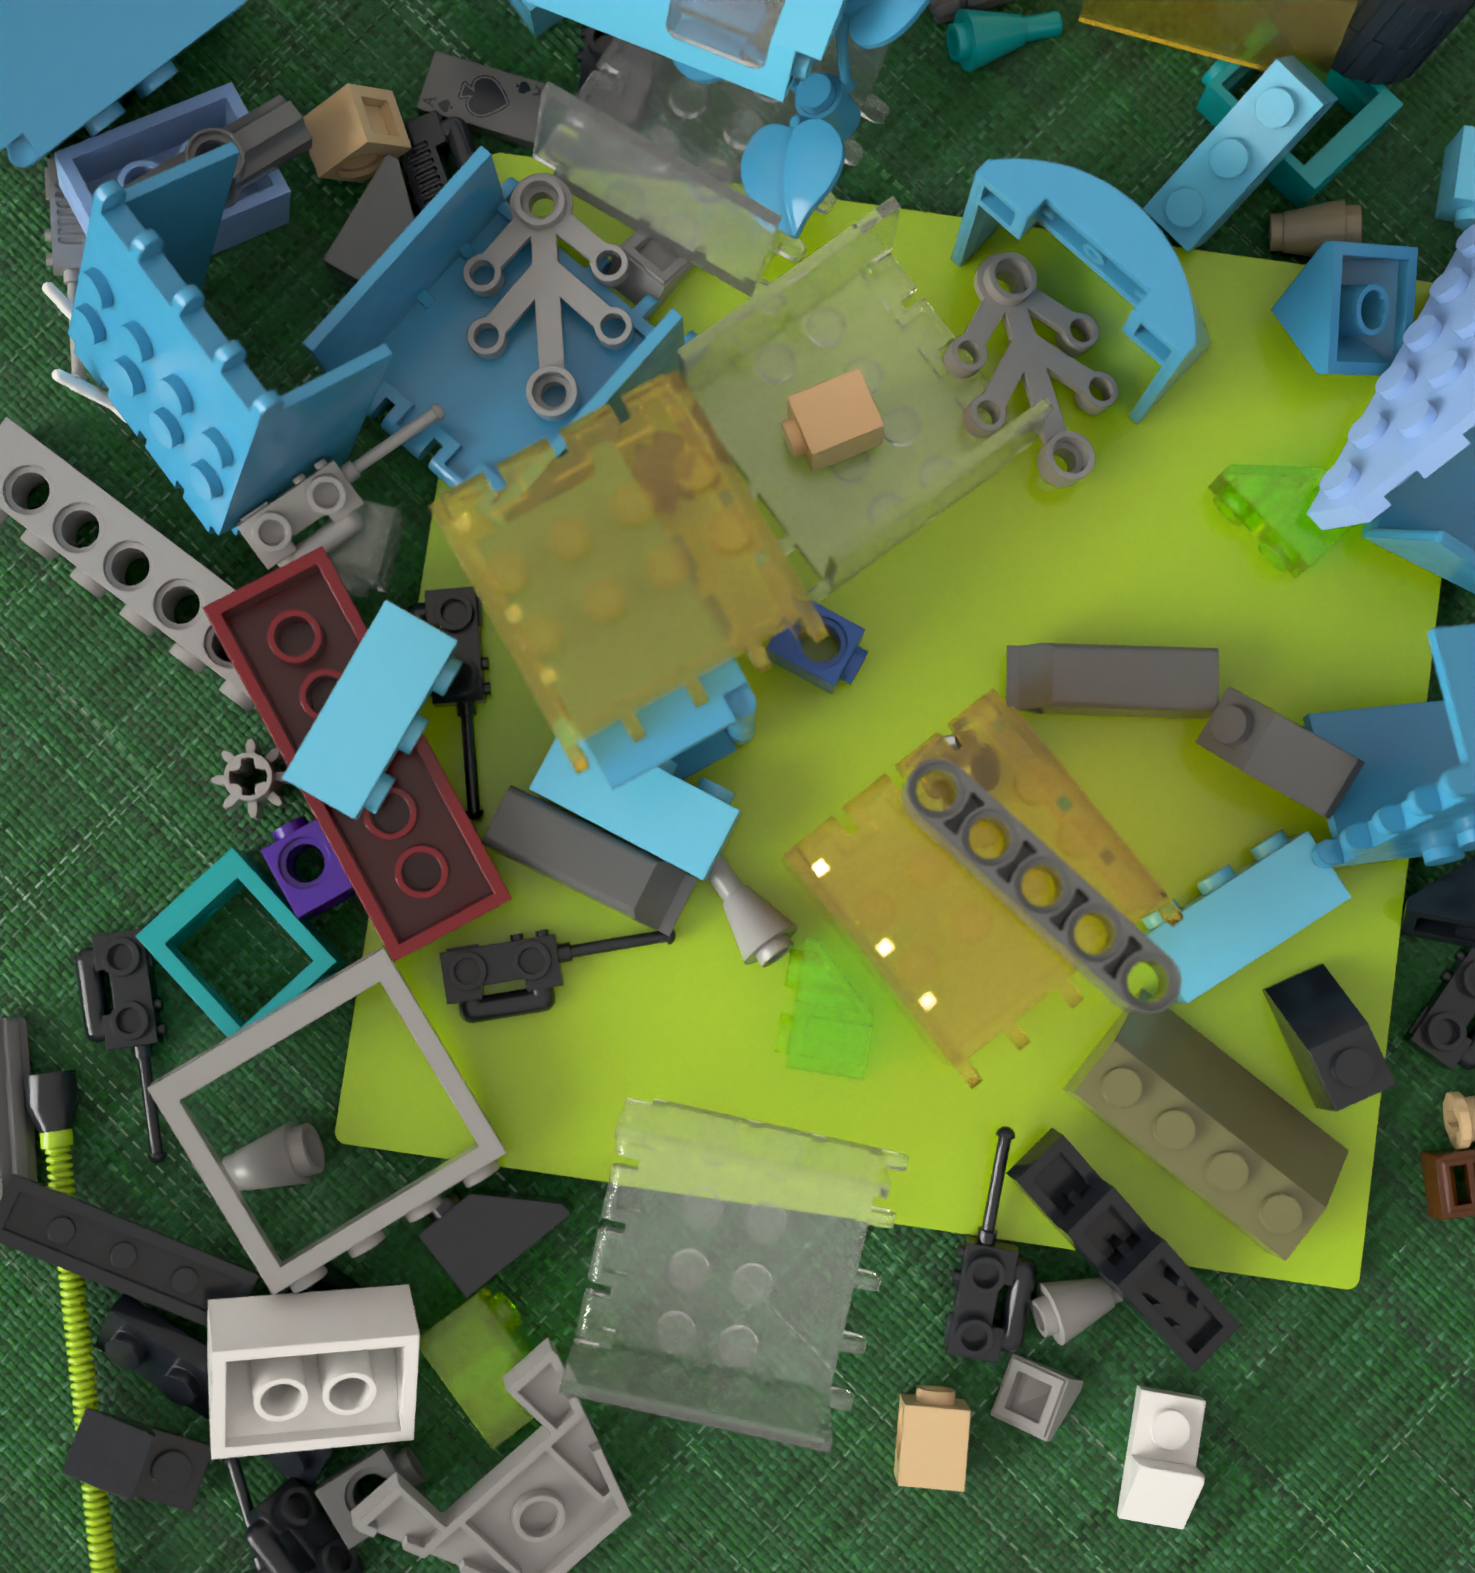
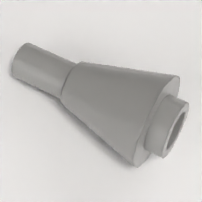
M721 855L708 880L723 900L722 906L744 964L750 965L759 961L763 968L768 967L792 950L794 943L790 937L796 932L798 927L749 886H744Z
M1102 1277L1037 1283V1298L1031 1300L1030 1309L1041 1335L1045 1338L1052 1335L1054 1340L1063 1346L1112 1310L1116 1303L1123 1300Z

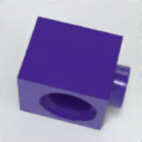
M306 816L288 822L272 833L275 843L260 850L298 919L310 921L356 895L352 884L317 820L309 823ZM317 847L324 856V870L314 881L303 882L296 871L297 859L306 849Z

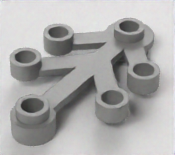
M536 173L521 180L514 188L510 198V210L513 219L482 254L474 255L466 262L463 269V277L470 290L477 296L491 297L497 294L504 284V272L502 269L530 240L532 265L486 317H481L470 325L467 332V340L472 350L480 358L493 360L500 357L508 347L507 334L535 303L539 369L530 376L527 382L526 397L528 403L538 416L548 421H561L570 417L575 412L580 401L578 384L571 373L566 370L561 299L594 327L598 340L608 349L619 350L626 347L633 339L634 325L625 310L619 307H610L559 263L557 237L590 262V268L592 273H594L595 279L603 286L616 287L624 283L630 273V263L625 251L620 246L610 243L606 244L573 215V196L568 186L560 178L548 173ZM540 199H550L554 202L552 212L545 217H537L532 214L534 203ZM605 257H618L622 261L619 271L612 275L601 273L599 271V264ZM482 266H490L495 270L494 278L486 285H478L473 282L475 271ZM614 318L624 321L626 327L621 336L608 338L603 334V327L607 321ZM489 328L497 330L499 337L494 346L490 348L478 346L477 338L483 330ZM554 386L564 388L566 390V398L561 405L551 407L544 403V395L549 388Z
M1015 252L995 253L987 257L975 272L974 288L981 303L964 334L957 337L948 346L943 356L944 365L951 375L960 379L974 376L986 363L987 349L985 345L1002 318L1010 343L982 395L977 396L964 409L962 415L963 425L974 437L988 438L992 436L1005 423V407L1021 378L1043 445L1037 455L1038 471L1041 477L1053 486L1060 488L1071 487L1090 473L1094 466L1095 455L1092 445L1082 434L1066 429L1049 375L1074 390V397L1078 407L1091 415L1104 412L1116 401L1118 386L1114 378L1103 371L1094 372L1071 357L1083 355L1097 342L1099 328L1096 321L1086 313L1071 311L1037 289L1036 271L1026 257ZM996 279L1004 281L1009 286L1010 293L1001 288ZM1030 316L1056 331L1055 338L1060 349L1036 335ZM1070 327H1075L1082 332L1084 342H1080L1072 336ZM957 349L968 351L973 358V364L964 363L959 358ZM1089 385H1094L1101 390L1103 401L1097 400L1092 396ZM977 408H982L991 415L992 424L983 423L979 419L976 411ZM1053 456H1059L1065 461L1067 472L1063 471L1056 464Z

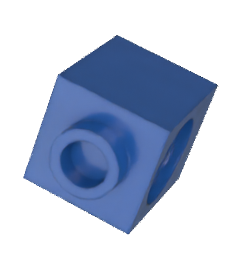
M796 593L766 647L765 659L832 694L839 680L851 685L869 652L859 646L865 629L805 596ZM815 632L826 633L836 641L838 653L827 662H815L805 655L802 649L803 640Z

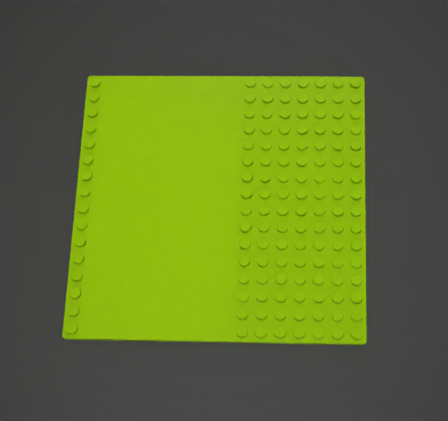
M507 153L492 155L500 186L510 177L520 182L527 176L536 173H548L560 178L568 186L573 196V215L606 244L610 243L619 246L650 219H653L700 257L697 264L647 322L655 328L673 308L683 317L684 336L693 330L702 338V342L615 440L613 445L618 449L630 473L636 445L652 447L653 436H655L656 432L686 436L684 451L700 454L694 502L678 499L675 514L652 512L668 540L679 534L688 547L699 570L696 572V575L700 582L697 587L700 591L701 599L704 600L714 595L725 613L733 632L729 633L733 641L730 644L733 651L732 654L756 698L754 737L749 743L745 745L734 743L737 749L736 752L683 781L696 787L700 778L704 777L736 794L731 806L739 809L742 816L721 855L744 886H749L798 927L796 932L790 937L794 947L780 960L765 968L762 967L759 961L745 965L723 909L722 898L709 880L705 882L698 878L674 927L676 939L672 944L668 945L665 942L574 957L573 961L561 963L564 986L554 987L556 999L554 1006L550 1010L478 1023H468L462 1019L458 1003L447 1004L439 955V953L447 952L446 949L474 944L485 946L510 942V935L523 933V939L536 937L535 931L548 929L549 935H557L558 944L570 942V945L657 931L484 845L512 899L397 960L395 964L501 1139L506 1154L496 1159L500 1167L977 1236L978 1227L982 1226L997 1148L998 1136L996 1132L1000 1127L1008 1126L1015 1132V1139H1011L995 1229L998 1231L996 1239L1075 1250L1006 1174L1051 1128H1054L1067 1138L1104 1181L1112 1185L1147 1226L1165 1239L1188 1267L1348 1290L1354 1288L1360 1280L1381 1092L1337 1112L1316 1108L1262 989L1323 963L1368 1022L1385 1059L1409 858L1332 867L1350 893V899L1189 1003H1174L1168 1007L1349 1150L1326 1209L1288 1259L1284 1261L1262 1249L1062 1090L1124 1010L1111 1002L913 822L904 811L901 801L902 786L909 774L920 764L925 754L934 752L930 742L932 738L975 731L976 744H988L996 753L999 761L1000 777L998 784L988 793L1142 932L1147 929L1142 921V918L1172 899H1175L1180 907L1201 894L1195 885L1196 883L1227 864L1231 866L1235 873L1255 860L1250 852L1253 846L1281 829L1284 830L1288 838L1292 835L1309 831L1316 844L1323 840L1332 839L1326 817L1246 774L1195 743L1209 718L1035 714L1020 710H1006L1007 645L1022 646L1037 643L1218 648L1219 701L1228 686L1303 727H1305L1303 717L1310 713L1427 702L1432 663V651L1427 632L1436 628L1442 577L1363 538V523L1322 531L1307 515L1310 506L1320 491L1319 484L1322 477L1337 461L1348 441L1347 436L1351 426L1362 417L1376 392L1375 385L1380 376L1317 374L1271 311L1272 307L1306 265L1196 249L1187 252L1184 248L1172 246L1181 263L1192 296L1206 324L1212 344L1137 425L1128 416L1162 366L1121 331L1135 307L1045 228L1032 227L1018 240L1000 225L973 256L959 267L951 260L963 218L959 216L825 198L809 217L800 236L795 239L778 230L758 212L747 196L743 186ZM550 199L536 201L532 207V214L537 217L549 215L554 208V202ZM557 237L558 246L580 265L586 268L590 264L586 258ZM1015 252L1026 257L1036 271L1037 289L1071 311L1086 313L1096 321L1099 328L1097 342L1083 355L1071 357L1094 372L1103 371L1114 378L1118 386L1116 401L1104 412L1091 415L1078 407L1074 397V390L1049 375L1066 429L1082 434L1092 445L1095 455L1094 466L1090 473L1071 487L1060 488L1047 483L1038 471L1037 455L1043 445L1021 378L1005 407L1006 421L992 436L988 438L974 437L963 425L962 415L964 409L977 396L982 395L1010 343L1002 318L985 345L987 349L986 363L974 376L960 379L951 375L944 365L943 356L948 346L957 337L964 334L981 303L974 288L975 272L987 257L995 253ZM996 279L1001 288L1010 293L1009 286L1004 281ZM1416 280L1414 322L1430 297L1429 290L1433 282ZM607 287L632 309L635 308L636 305L614 287ZM1030 316L1036 335L1060 349L1055 338L1056 331ZM1070 327L1072 336L1076 340L1084 342L1082 332L1075 327ZM957 349L958 356L964 363L973 364V358L968 351ZM860 368L885 425L883 443L880 446L812 473L804 455L797 458L793 457L781 429L780 422L788 419L787 397ZM1089 385L1092 396L1097 400L1103 401L1101 390L1094 385ZM977 408L976 411L979 419L983 423L992 424L991 415L986 410ZM1053 456L1056 464L1063 471L1067 472L1065 461L1059 456ZM594 466L591 467L574 488L596 477ZM438 477L418 603L425 602V590L475 586L478 594L481 595L483 627H481L483 657L489 658L490 667L489 670H484L485 682H490L491 695H486V703L476 704L477 715L473 716L480 810H484L480 819L470 821L482 841L510 785H513L637 846L529 789L565 720L567 719L574 724L575 722L475 543L499 530L475 509L477 503L489 488L483 485L470 500L466 501ZM796 593L805 596L865 629L859 646L869 652L851 685L839 680L832 694L765 659L766 647ZM823 632L812 633L802 642V649L805 655L815 662H827L838 653L836 641L833 637ZM429 697L419 714L429 720L423 733L463 808L467 811L461 717H457V706L435 707L432 703V697ZM919 780L916 792L921 804L929 810L942 811L943 799L934 800L927 796ZM988 822L974 823L970 830V846L977 855L988 859L997 858L1003 850L1004 840L1002 833L995 825ZM1032 868L1022 878L1021 887L1023 895L1030 903L1035 906L1045 907L1051 902L1055 894V885L1047 872L1042 869ZM1084 915L1075 926L1074 936L1076 943L1083 951L1095 955L1104 947L1107 933L1105 926L1099 919L1094 916ZM368 918L362 957L384 945L370 918ZM1137 963L1128 974L1127 984L1129 991L1134 997L1141 988L1145 989L1152 996L1155 995L1159 983L1156 973L1146 963ZM525 979L483 986L485 995L527 988ZM378 982L356 995L335 1136L339 1142L346 1145L451 1159L474 1145L476 1141L381 982Z

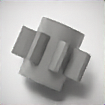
M250 738L246 743V753L235 755L226 750L222 751L221 755L228 764L224 775L213 777L212 783L226 787L230 795L223 804L225 809L233 812L239 809L244 802H248L250 818L262 820L264 814L263 806L271 803L284 809L288 806L281 794L285 784L291 783L282 779L285 772H282L278 765L284 759L278 747L272 749L264 758L261 756L262 748L260 743ZM254 765L257 769L267 773L266 782L256 784L255 793L242 784L243 777H250L254 774Z

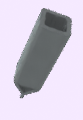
M1068 643L1007 645L1006 710H1020L1035 714L1208 719L1219 703L1218 648Z
M510 785L482 840L483 845L669 937L698 880L697 877L686 873L671 863L513 785Z

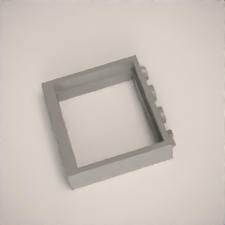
M384 945L154 1080L147 1088L272 1295L288 1286L294 1294L310 1287L328 1273L324 1264L345 1251H348L351 1258H355L372 1249L386 1237L382 1230L383 1228L404 1215L409 1223L426 1216L443 1203L439 1195L440 1193L461 1180L467 1188L478 1184L500 1168L496 1159L506 1154L501 1139ZM378 982H381L476 1143L282 1261L183 1098Z

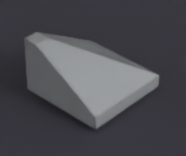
M1012 1353L990 1415L1046 1442H1050L1079 1395L1084 1381Z

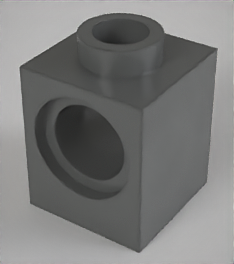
M397 1442L381 1443L328 1476L316 1489L315 1494L348 1549L370 1537L353 1527L351 1511L367 1497L361 1486V1480L364 1475L378 1474L388 1479L397 1471L423 1496L425 1495L426 1491L421 1484L426 1481L425 1471L415 1453L408 1446L400 1449Z

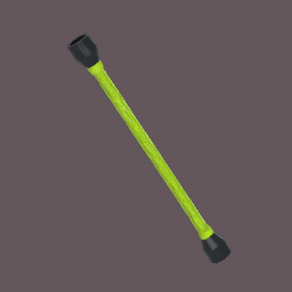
M76 1069L23 1076L26 1109L39 1132L41 1149H45V1154L49 1155L45 1159L46 1163H50L46 1167L47 1171L50 1172L47 1178L51 1180L48 1183V1187L77 1198L73 1195L76 1189L71 1186L75 1184V1180L71 1179L74 1176V1172L70 1170L73 1167V1163L69 1162L72 1159V1155L68 1154L71 1151L70 1145H74L72 1128L79 1105ZM57 1266V1270L61 1272L58 1278L62 1280L59 1283V1287L63 1288L60 1291V1295L64 1297L61 1299V1304L65 1305L62 1308V1312L66 1314L63 1316V1321L67 1322L64 1324V1329L68 1330L65 1333V1338L69 1339L66 1341V1346L70 1348L66 1352L70 1356L67 1361L71 1364L68 1370L72 1372L69 1375V1379L73 1381L70 1387L74 1389L71 1392V1396L75 1398L72 1400V1405L76 1406L73 1409V1413L77 1415L74 1417V1422L78 1423L75 1425V1431H77L86 1406L97 1410L100 1409L99 1404H96L99 1401V1397L95 1395L98 1389L94 1387L97 1384V1380L93 1378L96 1376V1372L92 1370L95 1368V1363L91 1362L94 1359V1354L90 1353L93 1351V1346L89 1345L92 1343V1337H88L91 1334V1329L87 1328L90 1326V1321L86 1320L90 1315L89 1312L85 1311L89 1308L88 1304L85 1303L88 1297L84 1295L87 1292V1288L83 1286L86 1283V1280L82 1278L83 1276ZM84 1483L81 1485V1489L85 1491L82 1494V1498L86 1500L83 1502V1506L87 1508L84 1510V1515L87 1516L85 1524L89 1525L86 1527V1532L89 1534L87 1541L91 1542L88 1544V1550L91 1551L89 1558L93 1559L90 1561V1567L93 1568L90 1572L121 1573V1570L117 1569V1565L114 1564L117 1560L113 1556L116 1551L112 1547L115 1545V1542L111 1539L114 1533L110 1530L113 1528V1524L109 1522L112 1519L111 1514H109L111 1507L107 1505L110 1503V1498L107 1497L109 1493Z

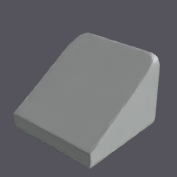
M650 219L619 245L628 257L630 273L624 283L614 288L635 305L647 294H651L660 302L659 308L697 264L700 257L653 219ZM612 256V264L605 275H612L619 271L622 261L618 257Z

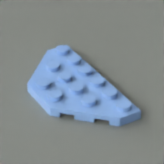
M1475 224L1467 228L1456 242L1457 249L1443 274L1430 287V297L1417 320L1405 331L1402 339L1403 345L1391 366L1377 380L1375 385L1376 392L1362 417L1351 426L1347 436L1348 441L1334 466L1324 474L1320 481V491L1310 506L1307 515L1322 531L1372 521L1391 506L1390 500L1385 496L1388 492L1402 485L1415 471H1418L1426 479L1471 444L1464 433L1475 427Z

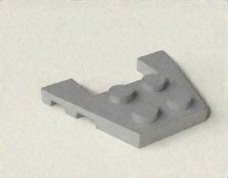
M547 1337L502 1377L506 1391L542 1424L541 1427L445 1512H440L396 1471L351 1511L353 1527L359 1532L373 1538L376 1533H380L402 1542L403 1550L425 1559L431 1554L458 1565L460 1573H567L631 1516V1512L554 1343Z

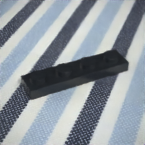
M16 1173L13 1174L0 1201L1 1244L208 1327V1300L250 1297L259 1277L258 1272Z
M124 1293L109 1310L95 1346L105 1352L108 1358L120 1368L132 1370L160 1388L163 1394L172 1402L188 1406L210 1421L207 1346ZM336 1448L264 1454L263 1456L269 1459L273 1466L282 1474L296 1477L312 1487L325 1469Z

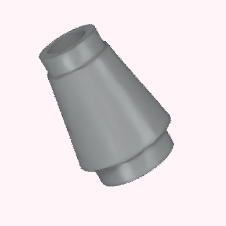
M289 1121L236 1150L234 1153L225 1155L222 1163L238 1190L249 1191L308 1184L312 1180L313 1175L324 1170L325 1155L320 1137L310 1123L297 1125L295 1122Z

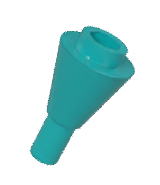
M958 9L954 16V22L948 25L946 31L948 52L954 62H959L964 71L970 73L1024 46L1026 42L1060 36L1062 33V19L1057 10L1022 17L1020 14Z

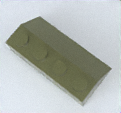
M1141 988L1134 998L1141 1002H1147L1154 996ZM1169 1008L1153 1014H1136L1123 1011L1062 1089L1262 1249L1284 1261L1288 1259L1326 1209L1349 1150Z

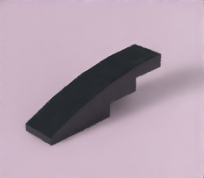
M1051 1128L1006 1173L1087 1263L1194 1373L1240 1327L1165 1239L1153 1232L1112 1185L1104 1181L1067 1138L1054 1128Z

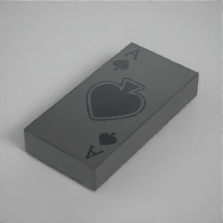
M435 51L416 109L419 116L436 110L445 119L453 116L460 117L465 121L468 130L536 151L554 97V89L552 85Z

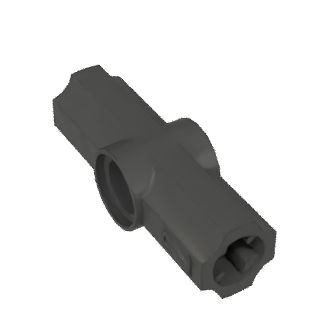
M278 95L224 128H205L197 131L189 138L183 152L123 186V189L229 142H233L240 153L224 208L226 209L232 207L240 200L244 188L311 149L312 137L307 130L302 115L293 103Z

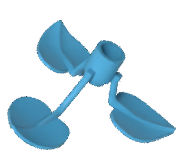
M686 0L683 16L671 36L740 64L744 59L745 52L748 51L765 65L768 51L753 39L766 25L769 18V9L764 0ZM847 0L844 16L835 32L839 77L837 78L830 73L815 72L809 74L806 81H800L795 78L790 89L795 94V107L799 114H795L791 118L789 127L782 124L766 125L760 128L748 142L740 165L744 189L758 212L784 234L797 239L811 214L831 192L839 179L845 161L843 141L855 132L860 122V108L849 94L856 89L857 83L851 76L848 32L860 48L874 49L885 46L905 33L919 18L931 0ZM672 59L677 69L691 81L700 84H711L724 80Z

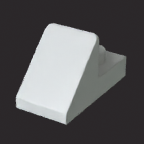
M1137 1385L1117 1510L1118 1518L1184 1529L1205 1481V1476L1196 1467L1206 1401L1201 1396Z

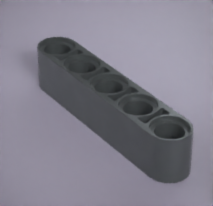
M934 758L922 762L913 769L904 782L901 792L903 809L910 819L1111 1002L1126 1012L1136 1014L1161 1012L1174 1004L1180 994L1182 979L1179 968L1171 957L960 766L950 760ZM933 775L947 781L953 794L952 803L948 809L933 811L921 804L916 792L917 783L921 778ZM974 823H991L1002 833L1004 840L1003 850L997 858H982L971 848L969 833ZM1029 869H1042L1054 881V897L1045 907L1035 906L1023 895L1021 887L1022 878ZM1084 915L1094 916L1099 919L1106 929V943L1102 950L1095 955L1083 951L1075 940V926ZM1139 962L1151 966L1156 972L1159 981L1157 992L1147 1002H1141L1134 998L1127 984L1129 972Z

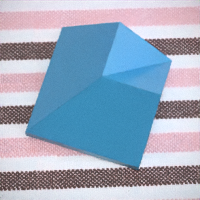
M1325 241L1316 247L1314 256L1279 298L1271 311L1317 374L1381 376L1391 366L1404 343L1402 339L1405 331L1414 322L1418 247L1343 241Z

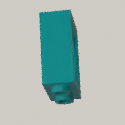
M1271 10L1246 35L1245 40L1249 45L1237 57L1234 58L1227 52L1205 73L1201 82L1206 85V88L1196 109L1216 127L1238 103V100L1232 94L1281 47L1290 55H1294L1338 97L1337 101L1354 118L1305 165L1289 152L1266 177L1298 209L1307 205L1385 130L1404 104L1382 83L1376 85L1367 84L1357 79L1351 80L1316 62L1315 58L1295 44V40L1288 32L1284 31L1277 20V15Z
M231 848L135 936L226 1037L334 975L347 963L309 920L296 917L283 891L246 851ZM245 886L313 960L247 1023L243 1021L178 949L180 945Z

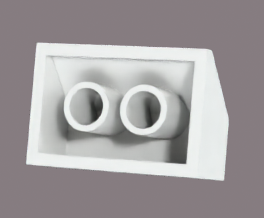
M409 1284L208 1300L207 1358L211 1460L414 1440L420 1333Z

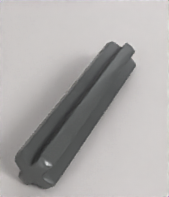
M22 1017L0 1018V1201L14 1173L38 1182L34 1122L26 1109L23 1076H30L31 1074L27 1022Z

